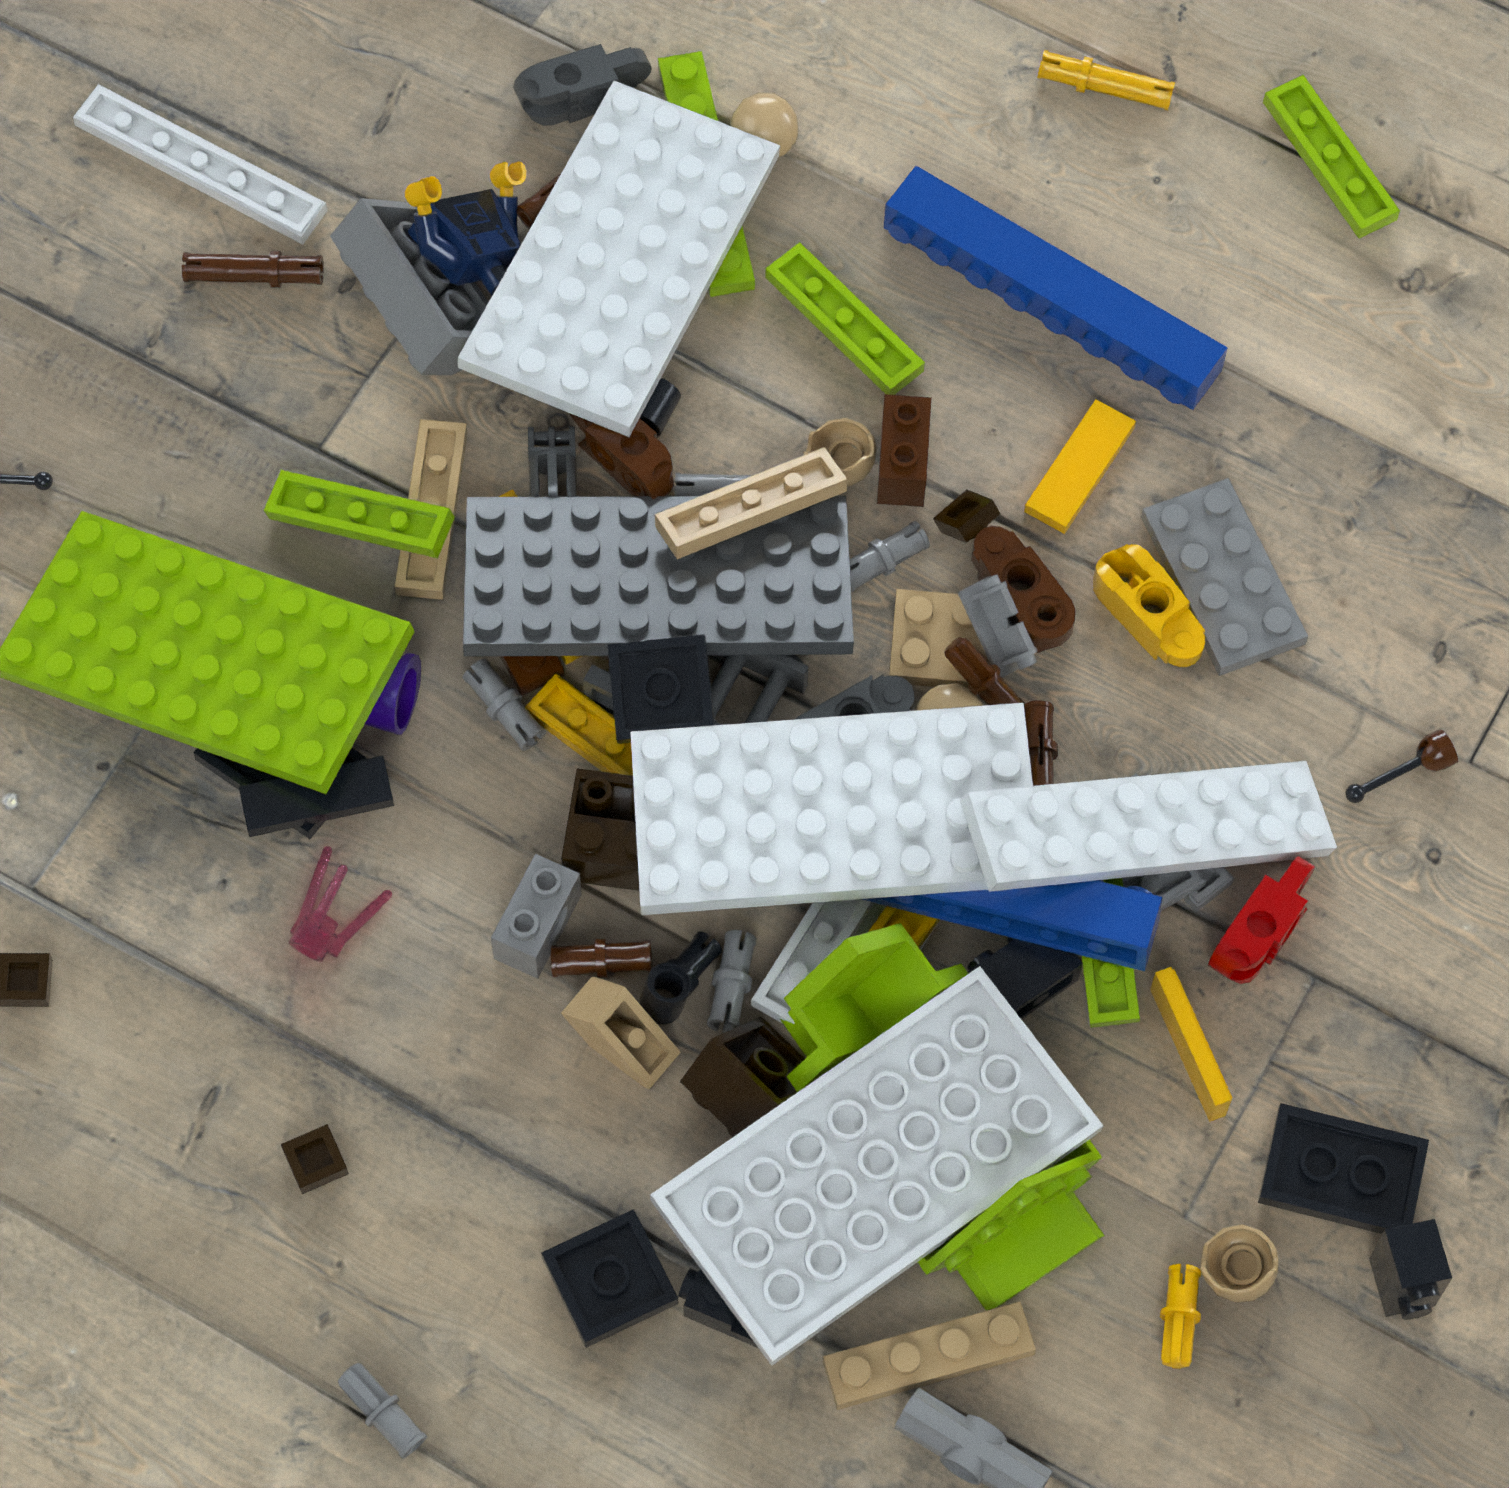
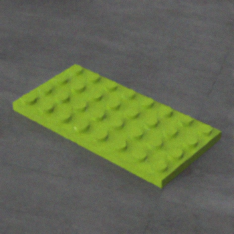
M81 511L0 648V678L327 794L415 631L409 621Z

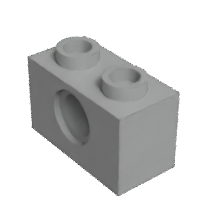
M537 854L534 855L491 936L495 960L537 979L539 978L551 955V946H555L582 896L580 873Z

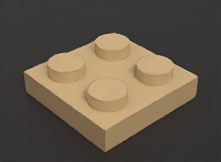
M896 589L889 676L905 678L911 685L935 687L957 683L968 688L969 683L945 657L944 651L946 647L956 638L962 637L968 639L986 661L987 656L958 594Z

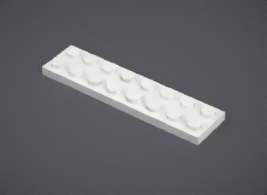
M1307 761L968 792L960 800L989 892L1295 860L1297 856L1303 859L1329 856L1337 848Z

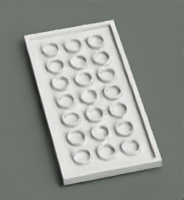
M613 81L460 352L458 368L630 437L779 157L780 145Z
M1012 703L630 732L641 915L988 890L960 800L968 792L1033 786L1024 704Z
M979 966L650 1194V1200L772 1366L966 1228L1018 1181L1049 1169L1101 1132L1103 1124Z

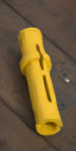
M1044 49L1037 78L1075 86L1076 92L1084 93L1085 89L1163 108L1168 111L1175 82H1168L1092 63L1093 58L1084 56V59L1080 60Z

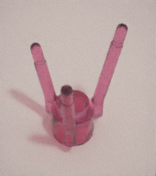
M329 846L324 847L300 914L290 930L292 936L288 941L295 950L318 962H323L327 954L337 958L345 943L392 897L390 890L383 891L337 936L335 930L338 927V923L326 914L348 871L346 865L343 864L338 867L317 909L313 910L332 854V848Z

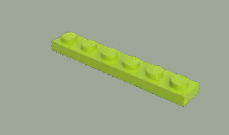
M702 51L658 58V70L665 101L718 121ZM741 226L708 288L710 297L755 290V278L743 226Z

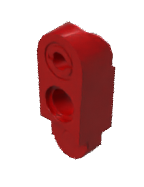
M1297 856L1279 882L1265 875L1220 940L1208 962V967L1234 982L1243 984L1250 983L1257 977L1265 963L1271 965L1308 910L1306 908L1308 900L1301 897L1300 894L1309 881L1315 865Z

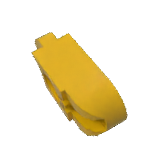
M1126 544L1105 553L1098 560L1093 576V591L1098 600L1154 660H1157L1159 656L1165 664L1170 663L1177 667H1189L1195 664L1201 658L1204 650V634L1206 630L1189 610V600L1160 563L1156 562L1146 549L1135 544ZM1119 576L1128 578L1130 580L1129 583H1125ZM1153 604L1160 607L1163 612L1151 613L1146 611L1143 606Z

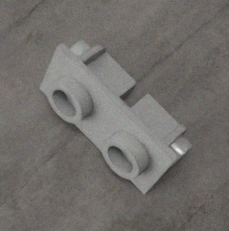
M996 574L988 576L957 593L990 664H996L1001 669L1000 676L1003 678L1017 669L1021 670L1035 664L1037 660L1034 653L1038 650L1036 646L1034 647L1023 621L1012 624L1009 617L1017 614L1018 610L1008 591L1006 581L1001 582Z

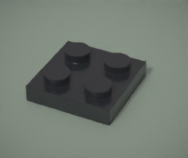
M705 634L607 645L615 731L618 744L631 743L630 732L715 725Z
M634 1209L541 1252L542 1260L585 1348L679 1304L678 1296Z

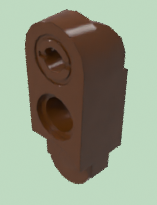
M569 413L574 422L579 426V429L586 435V438L578 443V446L632 496H649L654 500L658 496H667L674 488L671 455L665 445L657 439V433L639 418L630 437H627Z
M990 526L982 529L974 539L971 558L978 571L977 579L980 581L988 576L997 574L1001 582L1006 581L1008 591L1018 610L1017 614L1009 618L1013 625L1023 621L1034 647L1036 646L1038 650L1036 653L1061 646L1073 634L1076 609L1071 598L1032 547H1025L1013 531L1009 532L1000 526ZM1023 582L1030 588L1027 590H1016L1009 584ZM1043 613L1047 615L1050 621H1043L1038 618V615Z

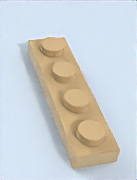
M420 419L408 499L450 508L453 515L456 516L468 434L467 423ZM455 518L438 559L400 550L395 582L397 596L444 599Z
M825 447L659 512L655 514V527L676 559H680L847 492V478Z
M1020 1301L825 1355L822 1362L836 1409L840 1410L1035 1355L1036 1348Z

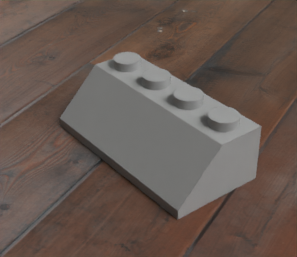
M360 198L330 235L340 251L342 261L352 269L363 286L364 294L369 300L374 302L385 319L387 329L397 337L408 354L410 364L421 375L452 376L462 370L458 368V356L489 302L475 282L459 286L452 284L435 264L420 254L418 244L407 232L414 222V213L418 212L417 207L411 206L408 202Z

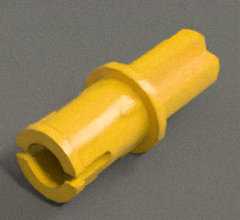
M1181 1264L1169 1266L1166 1307L1160 1310V1318L1164 1321L1161 1362L1163 1365L1174 1369L1190 1366L1192 1362L1195 1325L1201 1320V1314L1197 1311L1201 1270L1189 1264H1186L1184 1284Z

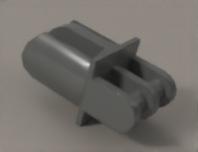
M548 426V431L534 432V427H528L530 497H540L539 473L548 475V497H558V474L566 472L567 497H577L575 426H569V431H555L554 426ZM549 445V447H535V446ZM555 445H569V446L555 447Z

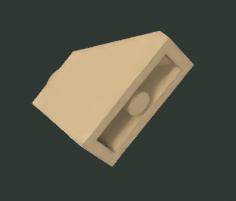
M592 976L561 1012L563 1017L591 1048L644 1088L650 1089L681 1053L625 986Z

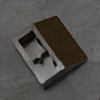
M576 769L561 863L562 866L580 873L581 883L639 891L633 776Z

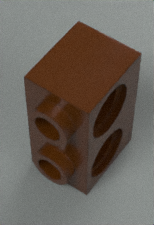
M884 395L877 504L924 507L932 397Z

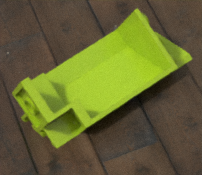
M901 923L846 938L784 997V1000L791 1008L787 1013L794 1020L795 1024L783 1019L780 1020L807 1057L786 1077L796 1091L799 1092L969 973L962 963L935 971ZM1088 1140L1049 1169L1018 1181L966 1228L917 1263L926 1275L945 1267L949 1273L957 1270L986 1311L1000 1307L1105 1236L1074 1193V1191L1091 1179L1092 1176L1088 1170L1103 1157L1092 1142Z

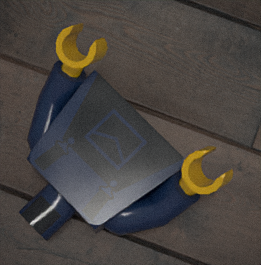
M518 161L511 163L508 167L507 162H502L492 168L490 179L493 185L500 189V195H496L493 189L440 199L442 195L441 184L434 176L411 183L406 188L405 198L411 206L417 207L418 211L414 213V222L407 232L418 244L420 254L435 264L452 284L459 286L482 281L490 295L493 296L507 268L520 248L517 227L518 197L513 196V186L521 185L525 181L527 173L525 165Z

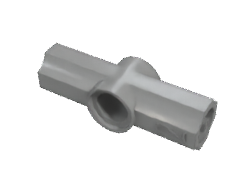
M919 1387L911 1396L895 1424L894 1429L941 1457V1463L949 1471L975 1485L983 1483L989 1488H1044L1053 1472L1048 1467L1007 1443L1005 1435L989 1422L971 1414L965 1417Z

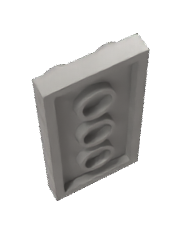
M1229 478L1143 508L1141 518L1171 579L1189 600V610L1206 630L1204 634V647L1219 676L1306 644L1308 634Z

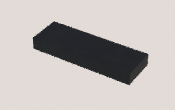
M384 756L342 764L327 794L282 778L239 786L249 837L394 806Z

